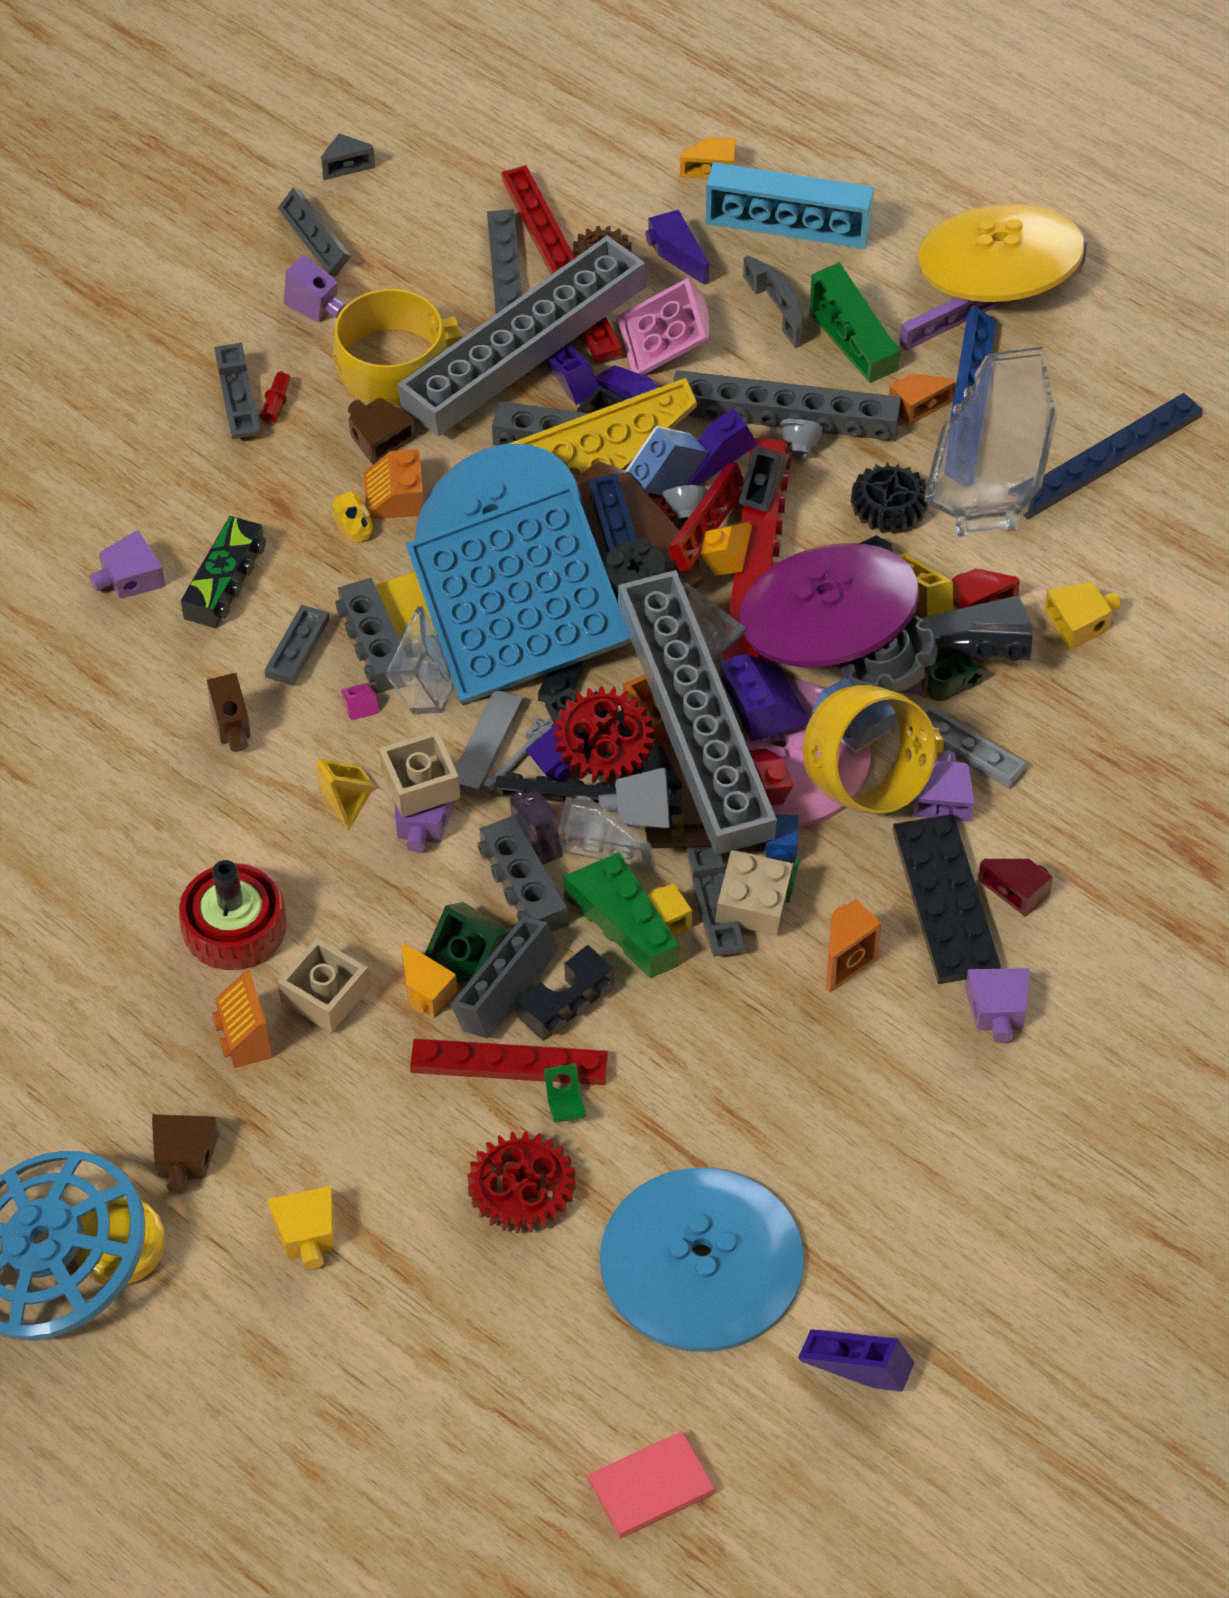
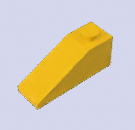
M906 553L898 555L909 564L916 575L919 587V601L915 613L921 617H927L953 611V581Z

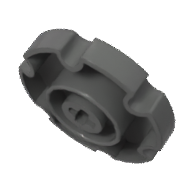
M913 615L907 626L890 642L872 653L839 665L846 679L849 678L852 686L874 685L894 690V692L898 693L914 686L926 676L924 668L934 665L936 661L937 644L930 628L926 629L923 619Z

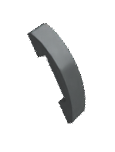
M751 256L744 257V279L755 294L764 291L768 293L783 314L782 331L795 348L800 347L802 316L800 305L793 290L774 269Z
M242 342L214 347L232 439L260 435Z
M712 846L686 847L695 896L713 956L744 952L745 945L739 922L734 921L723 924L715 922L717 904L724 880V864L721 854L715 855Z

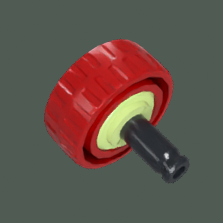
M230 860L219 861L213 867L198 874L182 893L179 904V920L184 942L193 956L210 967L222 970H242L253 967L270 957L283 941L287 921L282 892L272 877L257 867L234 863Z

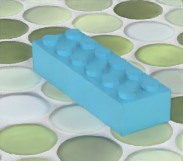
M713 162L706 184V224L865 249L872 223L874 187Z

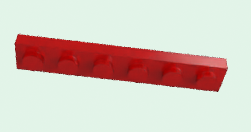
M737 462L726 464L670 543V556L676 563L679 572L691 569L700 556L705 531L719 528L740 498L744 478Z
M413 1039L410 1072L545 1082L544 1070L546 1068L575 1064L579 1084L605 1085L608 1051ZM560 1074L554 1078L553 1082L571 1083V1077L566 1074Z

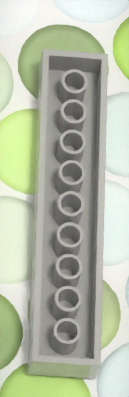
M605 236L398 383L401 407L439 437L646 288L645 262L609 236Z
M674 570L618 585V607L714 854L718 855L775 839L777 819L677 571Z

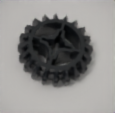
M888 462L884 467L875 464L873 470L866 468L863 474H858L856 482L852 486L851 504L854 515L859 516L861 523L868 522L869 529L875 526L879 527L880 533L884 529H890L893 534L897 528L903 532L907 526L914 528L917 521H922L924 513L928 509L929 492L926 482L921 479L919 472L912 473L910 466L902 469L899 463L896 467L890 466Z

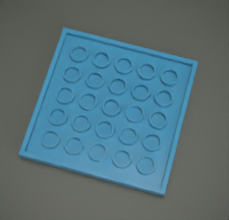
M573 482L405 543L462 705L491 695L495 691H502L632 643Z

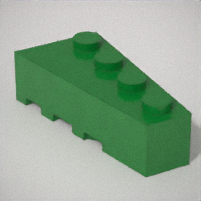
M838 262L811 274L809 314L866 380L872 383L898 371L900 350L897 344L892 341L841 263Z
M620 852L563 876L564 898L570 904L574 903L582 910V915L590 922L593 921L603 930V935L611 942L615 941L623 949V953L650 979L679 966V944Z

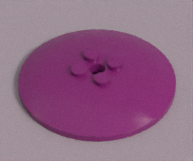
M859 543L820 546L792 555L763 573L749 588L743 599L740 609V624L749 645L760 655L774 662L797 667H823L841 664L872 653L895 638L907 626L916 611L919 601V587L916 575L909 564L900 556L887 549Z

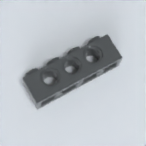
M499 401L492 424L493 445L509 444L589 413Z
M372 577L338 587L339 600L335 601L339 617H345L347 621L345 622V629L349 639L354 638L356 644H354L358 660H364L366 664L364 671L368 682H374L378 693L412 683L410 661Z
M512 815L480 828L481 841L477 843L480 855L484 860L488 859L491 863L490 869L496 883L501 882L504 886V896L509 906L514 905L517 909L518 921L523 916L544 921L549 924L552 932L568 926L567 906L515 816Z

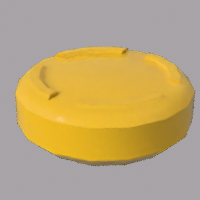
M121 1197L106 1204L110 1218L108 1240L127 1244L130 1234V1212L126 1197ZM143 1201L141 1202L145 1216V1240L139 1262L127 1284L140 1281L151 1273L164 1255L166 1237L160 1216L149 1204ZM94 1209L81 1216L80 1220L83 1226V1234L96 1237L98 1218L97 1211ZM79 1248L75 1255L79 1268L85 1262L91 1250ZM103 1253L100 1261L87 1277L106 1285L118 1268L122 1258Z

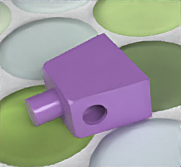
M303 254L286 270L284 304L317 322L321 321L328 313L337 318L346 306V304L337 299V281L306 255Z
M139 530L101 551L99 557L102 570L89 575L96 591L111 585L117 596L122 599L166 586L162 566Z
M944 750V752L939 754L938 759L935 760L934 768L927 784L914 799L912 817L931 818L954 814L956 821L971 822L974 797L969 765L956 762V754L952 751Z
M454 801L405 817H401L395 804L397 837L407 840L406 846L413 852L424 851L426 841L438 842L442 840L454 807Z
M1029 968L968 969L965 988L976 1027L979 1030H993V1039L998 1043L1011 1041L1013 1039L1012 1030L1023 1028L1027 1004Z

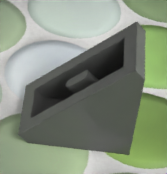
M339 133L321 156L323 179L327 180L375 168L372 144Z

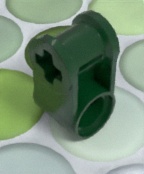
M954 653L939 662H935L931 666L927 683V694L937 701L948 700L967 689L977 686L985 677L986 671L982 666H977L969 657Z

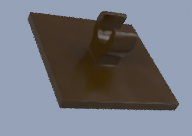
M682 810L670 811L671 830L645 828L648 849L711 846L703 824L684 825Z

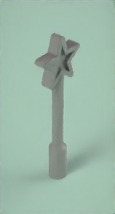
M535 717L532 718L533 728L526 731V738L530 740L501 769H497L483 783L481 787L484 792L491 794L495 790L496 777L505 776L528 753L526 749L554 726L551 718L544 722Z

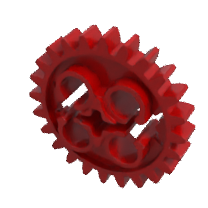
M600 686L598 694H594L590 688H587V697L585 698L581 694L576 693V703L567 700V711L559 710L558 718L560 720L555 721L554 729L557 731L554 732V741L558 742L556 744V753H563L561 755V762L571 761L569 766L570 772L578 768L581 769V779L588 773L592 774L593 783L596 782L598 776H603L605 784H608L611 775H614L616 780L621 778L622 772L632 776V766L641 769L643 764L641 759L648 760L650 755L648 749H653L654 740L651 738L654 737V728L650 727L652 725V717H644L647 707L637 708V697L628 701V691H624L621 696H617L616 687H613L609 694H605L603 686ZM618 706H621V711H623L625 716L623 729L633 734L630 737H623L619 734V721L615 724L613 723V720L617 718ZM603 711L607 712L610 716L600 718L596 713ZM579 732H585L589 735L588 747L590 749L595 746V749L591 751L589 764L584 754H582L584 751V739H579L575 736ZM607 751L610 752L613 756L609 758H602L598 755V753Z
M524 1131L522 1139H517L515 1133L511 1132L510 1140L505 1141L499 1135L497 1136V1146L487 1142V1153L482 1151L476 1152L477 1161H471V1173L467 1174L468 1184H470L468 1185V1195L472 1196L473 1208L479 1207V1216L481 1218L489 1215V1224L491 1226L501 1221L502 1231H505L511 1224L514 1225L515 1233H519L521 1226L526 1225L528 1231L532 1233L534 1229L533 1224L538 1223L545 1229L547 1218L557 1222V1211L566 1213V1202H573L572 1191L576 1190V1180L574 1179L575 1167H571L570 1156L563 1157L564 1148L562 1146L553 1149L554 1141L552 1138L542 1143L541 1133H538L532 1140L529 1139L528 1131ZM510 1161L517 1162L516 1165H506V1174L503 1173L504 1164ZM490 1163L496 1167V1173L502 1176L503 1189L507 1190L504 1193L494 1192L498 1189L497 1176L495 1173H491ZM537 1172H549L546 1174V1188L552 1191L554 1201L548 1196L547 1190L541 1188V1178ZM537 1190H540L541 1197L538 1201L533 1203L525 1201L530 1198L537 1199Z

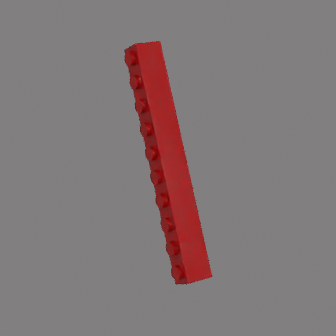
M754 437L758 444L756 447L763 446L789 454L785 469L790 470L792 453L786 452L787 440ZM751 449V452H750V459H751V456H752L753 449ZM789 474L783 475L782 482L766 512L743 505L741 524L750 522L752 528L742 572L734 573L723 661L734 656L750 654L766 662V658L756 652L744 637L740 624V609L743 599L753 583L763 573L778 563L773 562V558L780 555L781 540H776V535H782L783 518L779 517V513H785L786 496L781 494L782 491L788 490Z

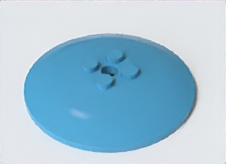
M504 444L490 447L465 458L452 467L436 483L421 508L416 525L415 540L571 482L574 483L581 502L579 487L574 476L561 459L545 449L527 444Z
M687 1168L665 1173L645 1182L619 1204L603 1234L600 1253L601 1274L608 1297L616 1310L634 1329L644 1336L662 1345L691 1352L721 1351L744 1345L758 1338L776 1325L786 1314L801 1284L803 1247L799 1231L792 1216L781 1201L762 1185L740 1174L726 1170ZM698 1245H706L711 1249V1253L707 1256H698L693 1252V1249Z

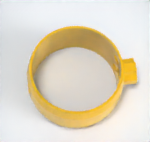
M382 289L365 293L349 302L342 309L335 323L333 333L334 349L332 352L339 377L345 388L352 395L367 403H371L377 398H382L394 406H399L401 402L397 384L441 354L447 347L459 341L461 334L455 316L441 319L434 305L424 297L406 290ZM388 330L415 333L433 344L429 350L416 359L396 365L367 363L347 352L360 339L373 333Z
M874 685L848 686L829 695L812 714L803 739V761L806 772L815 787L833 802L862 813H889L909 804L923 790L932 774L935 759H938L939 754L944 752V739L940 736L939 729L932 726L929 717L923 709L900 693ZM887 700L894 709L900 726V747L897 759L890 773L881 784L864 795L851 798L841 783L838 771V752L842 737L848 725L859 712L875 702ZM817 750L821 753V758L817 755ZM910 750H911V754H912L911 759H910V756H909V751H910Z

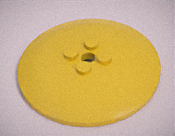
M995 204L961 212L939 223L923 239L918 251V263L925 280L931 286L947 295L979 302L1011 301L1045 292L1070 277L1083 259L1084 240L1076 224L1054 210L1028 204Z

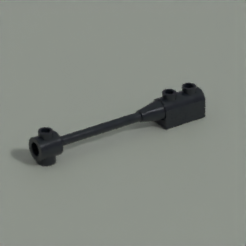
M972 622L970 630L934 636L939 650L967 656L969 659L1031 661L1033 624Z

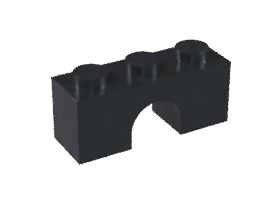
M589 945L585 946L564 963L565 981L571 985L569 989L561 992L552 991L540 981L516 1000L517 1017L543 1041L552 1034L560 1033L567 1022L576 1015L581 1016L584 1014L590 1004L599 997L607 996L615 985L614 967Z

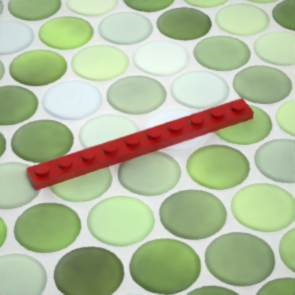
M527 165L502 171V181L546 267L552 275L572 261L575 256ZM606 316L582 333L596 363L622 356V346Z

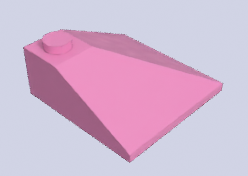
M689 278L617 316L631 371L641 375L708 341L709 312L703 294Z

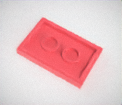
M682 1431L588 1475V1481L619 1539L713 1495L715 1492L711 1481Z

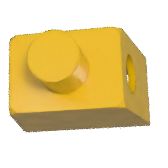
M1087 582L1047 590L1044 610L1071 650L1106 632L1110 627L1112 611L1121 608V601L1116 592L1102 596L1094 583Z
M327 1186L267 1199L271 1221L287 1258L295 1259L302 1257L303 1266L307 1270L320 1268L324 1264L322 1253L334 1249V1205L331 1187Z

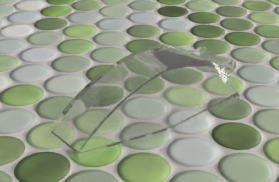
M1043 347L987 354L974 374L975 383L972 388L967 386L964 390L965 399L961 405L960 403L955 404L953 418L951 421L945 420L942 425L924 498L926 503L956 518L955 527L958 537L967 536L971 532L1008 529L1009 532L1017 531L1019 518L1030 510L1037 493L1041 490L1057 419Z

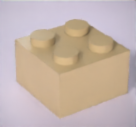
M438 730L379 748L381 772L401 817L460 799L459 776Z
M731 850L717 904L715 922L723 924L738 921L740 928L777 936L793 863Z
M317 937L277 981L280 1003L330 1033H333L370 990L368 967Z

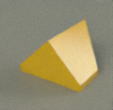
M319 758L316 762L319 789L349 831L375 785L360 765Z

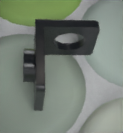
M599 386L589 397H585L582 400L577 412L592 413L610 406L607 399L615 403L622 402L625 399Z

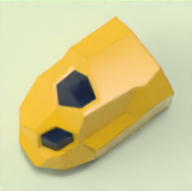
M352 491L337 496L331 503L332 515L344 536L358 543L368 540L372 533L373 523L361 497Z

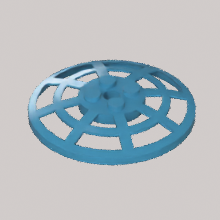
M57 1151L27 1159L0 1175V1188L7 1184L9 1189L0 1198V1211L12 1199L18 1208L7 1224H0V1238H2L0 1271L10 1264L19 1273L15 1290L0 1284V1297L12 1302L9 1322L0 1321V1336L16 1340H41L71 1332L88 1323L104 1311L122 1292L132 1277L141 1256L145 1240L143 1204L136 1188L127 1176L110 1161L97 1155L81 1151ZM67 1160L59 1173L39 1175L22 1183L18 1175L31 1168L49 1162ZM83 1160L106 1170L115 1178L119 1185L99 1193L88 1181L73 1174ZM54 1182L47 1198H40L30 1202L25 1190L40 1184ZM68 1184L81 1189L89 1196L86 1200L72 1207L60 1200ZM124 1196L127 1199L130 1212V1234L127 1244L108 1240L110 1218L106 1204ZM94 1209L97 1211L98 1218L96 1237L83 1234V1226L80 1220L81 1216ZM49 1231L46 1240L40 1244L35 1243L39 1234ZM79 1248L91 1250L81 1267L70 1276L66 1266L75 1257ZM103 1253L121 1257V1262L108 1283L86 1303L77 1286L94 1270ZM53 1274L58 1282V1285L46 1290L29 1292L32 1278H42ZM65 1294L74 1309L73 1312L49 1322L22 1325L26 1304L44 1303Z

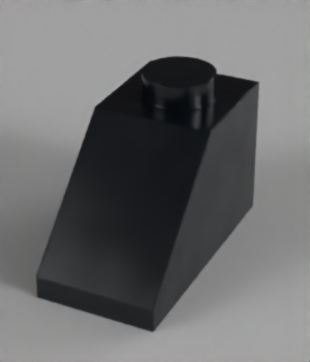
M763 446L754 447L739 504L766 512L782 482L789 454Z

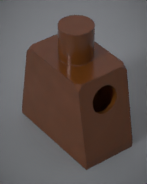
M377 398L367 405L360 400H355L348 407L351 437L373 465L390 451H396L415 439L414 419L382 398Z
M237 673L207 679L210 708L221 744L229 743L230 749L233 752L245 750L248 747L247 738L251 734L248 713Z
M153 1114V1148L157 1175L161 1178H168L167 1188L170 1191L184 1192L187 1190L188 1179H202L206 1176L219 1135L215 1116Z

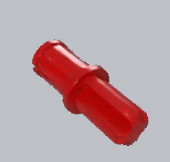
M283 371L277 372L271 389L265 392L266 401L260 412V418L266 423L277 422L280 409L287 401L285 394L291 377Z

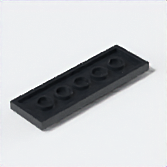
M954 814L894 823L893 835L937 983L944 984L966 980L968 969H1001Z

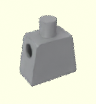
M665 768L617 779V794L599 795L600 814L618 812V821L621 826L671 830L668 780Z

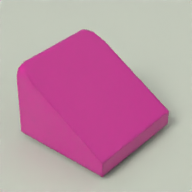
M370 683L341 690V695L351 720L379 713L376 694Z

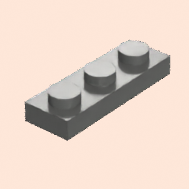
M305 605L300 606L264 670L266 678L294 685L329 622L328 612Z

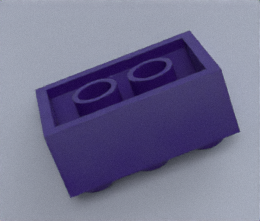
M750 654L734 656L719 662L722 681L752 741L808 724L810 718L779 668Z

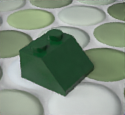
M464 902L446 905L424 955L455 973L457 983L465 987L511 930Z

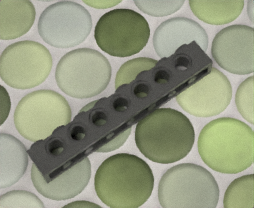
M681 370L675 371L673 382L686 378L697 401V407L687 416L718 419L734 408L743 421L749 424L780 427V422L784 419H802L820 424L823 427L822 433L895 441L901 401V397Z

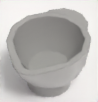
M784 419L780 422L783 440H787L788 452L792 453L791 456L796 458L810 457L811 449L817 445L822 435L823 427L813 421L802 419Z
M683 485L665 490L662 494L668 505L671 506V511L677 515V522L685 524L708 489L696 485Z

